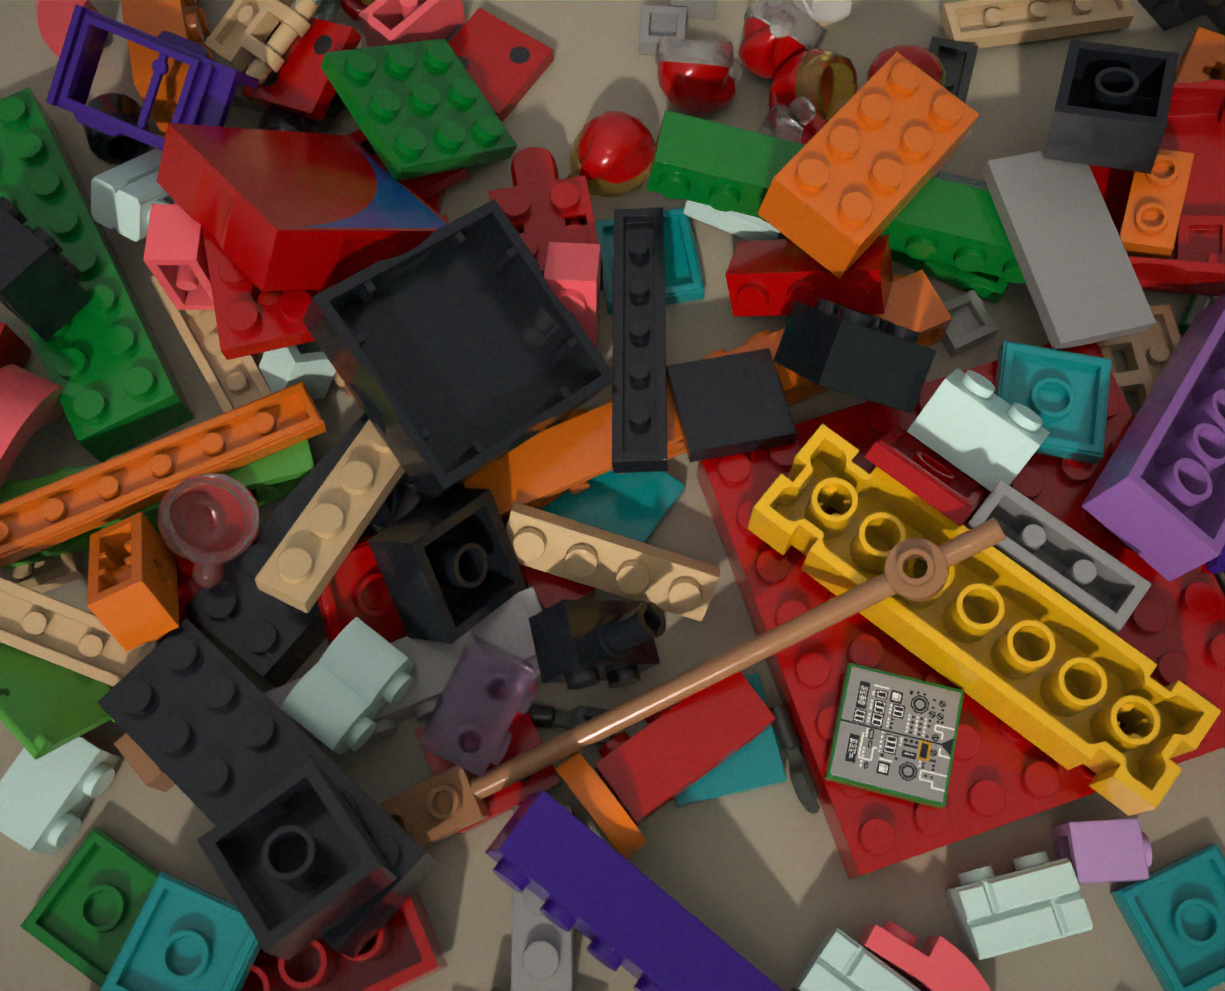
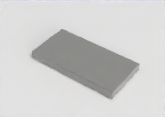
M1045 150L987 161L981 173L1052 349L1064 350L1148 331L1157 323L1089 165L1043 158Z

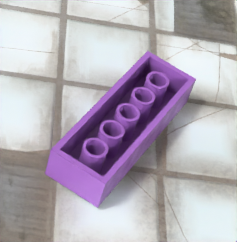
M1225 294L1195 316L1082 504L1085 510L1169 582L1218 557L1225 545Z

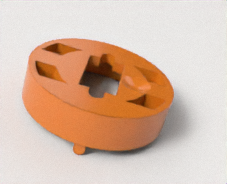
M579 752L572 754L554 768L614 849L626 860H629L648 844L633 820Z

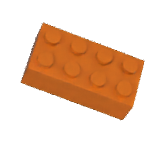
M896 52L772 179L757 214L840 279L955 153L980 114L900 53Z

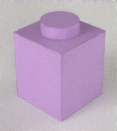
M1139 818L1068 822L1051 827L1056 860L1068 858L1071 861L1079 885L1150 879L1148 868L1152 864V848L1148 836L1141 832Z

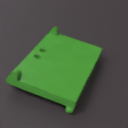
M0 642V720L34 759H39L109 720L115 722L97 703L111 690L107 684Z

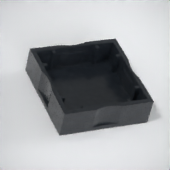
M495 199L434 231L414 249L393 258L380 260L313 296L302 320L428 505L588 402L617 379L575 316L553 294L543 277L537 260Z

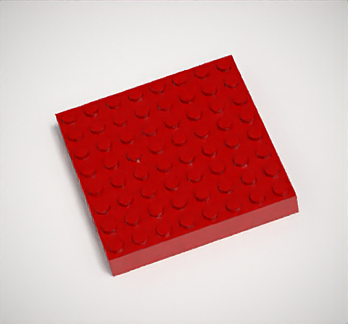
M1097 342L1062 350L1104 358ZM1050 343L1040 346L1052 349ZM998 360L967 370L979 373L995 386ZM1111 372L1103 458L1097 464L1034 453L1010 486L1152 584L1124 626L1115 634L1157 664L1150 675L1156 682L1166 687L1179 680L1221 710V713L1196 750L1170 759L1175 764L1225 747V596L1213 572L1206 569V563L1169 582L1082 507V504L1135 418ZM947 376L923 384L913 413L873 401H866L794 424L797 431L795 444L698 462V482L757 636L836 597V595L801 569L807 556L791 545L785 554L782 555L747 529L753 507L780 474L787 478L789 477L795 456L822 424L859 449L854 463L871 474L876 465L867 460L865 455L873 444L897 427L908 431ZM986 489V491H988L987 494L977 505V507L974 509V511L971 513L968 519L964 522V526L967 525L969 520L972 518V516L975 514V512L978 510V508L981 506L984 500L991 493L988 489ZM831 506L824 511L829 515L838 514V511ZM859 612L766 658L782 704L787 702L802 743L799 746L801 755L848 879L867 874L1096 793L1094 789L1088 786L1096 775L1095 772L1084 764L1067 770L965 692L945 807L939 809L824 780L845 669L848 663L961 689ZM1117 717V721L1120 722V729L1126 727L1125 723Z

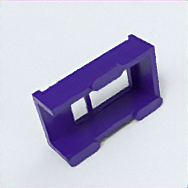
M76 4L46 103L74 113L75 119L79 123L113 137L124 134L163 151L165 137L146 130L162 77L169 70L167 63L169 57L190 65L171 123L224 127L238 82L257 89L259 79L208 59V52L204 46L174 33L163 31L158 37H155ZM108 32L160 53L158 59L154 60L152 64L154 72L137 125L86 104Z

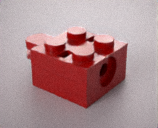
M529 147L514 155L511 163L513 187L489 190V200L495 199L537 260L544 277L549 242L599 244L586 175L559 179L554 157L550 151L540 147ZM600 252V291H601V290H603V267H602V257H601V252Z

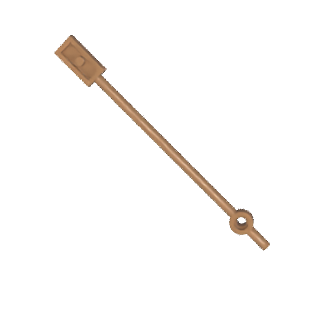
M992 518L938 546L921 538L901 541L889 552L885 562L884 573L476 777L470 763H460L378 805L424 849L491 816L484 798L895 594L910 601H925L935 597L946 584L949 567L1005 540L1006 537L997 520ZM913 558L923 559L928 564L925 575L917 579L910 578L904 573L905 564Z

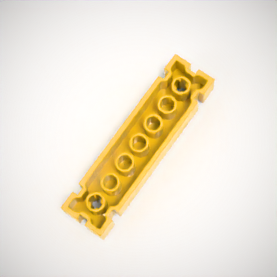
M822 424L795 456L789 477L787 478L780 474L753 507L747 529L782 555L792 545L807 556L801 569L833 594L838 596L884 573L885 562L889 552L901 541L921 538L938 546L970 530L964 525L960 527L877 466L871 474L867 473L854 463L859 449ZM831 506L838 511V514L829 515L824 511ZM993 546L949 567L948 578L944 588L929 600L910 601L895 594L859 612L1064 768L1070 770L1084 764L1095 772L1096 775L1088 786L1128 816L1150 811L1158 807L1182 771V768L1170 759L1196 750L1221 713L1220 709L1179 680L1166 687L1150 677L1157 666L1156 663ZM920 558L910 559L905 564L904 573L913 579L920 578L927 572L928 564ZM1117 717L1125 723L1126 727L1120 729V722L1117 721Z

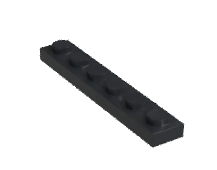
M663 207L614 210L613 374L617 378L612 382L613 473L668 471Z

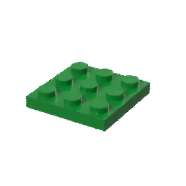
M445 38L326 52L320 66L394 181L510 159L517 148V144Z

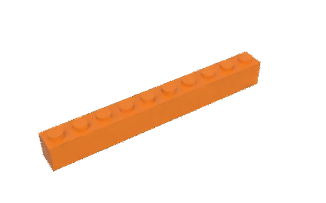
M922 269L905 277L903 274L893 275L885 313L871 314L920 332L916 343L926 347L941 341L953 319ZM785 328L774 333L770 330L761 331L750 337L741 347L729 352L717 350L708 354L703 359L769 348L774 360ZM774 362L788 407L830 390V388L817 385ZM667 381L669 460L687 452ZM612 397L607 401V404L593 410L579 409L569 413L560 421V424L541 431L462 482V488L490 489L505 528L514 502L541 510L569 490L572 495L585 491L590 487L588 480L613 470Z

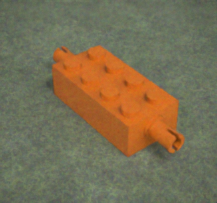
M120 0L125 25L158 37L163 31L174 33L204 46L208 52L207 58L217 62L214 52L204 44L205 37L211 34V28L204 8H199V0ZM127 39L134 86L144 101L154 72L152 64L154 60L158 59L160 53ZM171 57L167 61L169 70L162 77L151 111L154 121L165 138L168 123L172 122L190 66Z

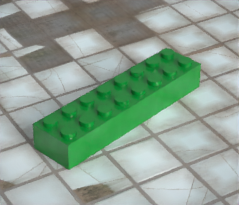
M29 87L0 99V198L4 196L27 218L28 221L25 224L33 230L39 226L63 249V252L60 254L65 256L84 275V278L78 283L92 299L47 342L42 340L28 326L27 328L51 382L63 387L58 398L77 441L102 463L114 455L131 450L195 417L103 225L93 220L91 200L52 119Z

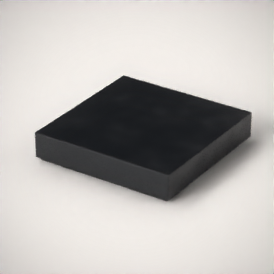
M769 348L667 366V381L690 462L795 444L797 431Z

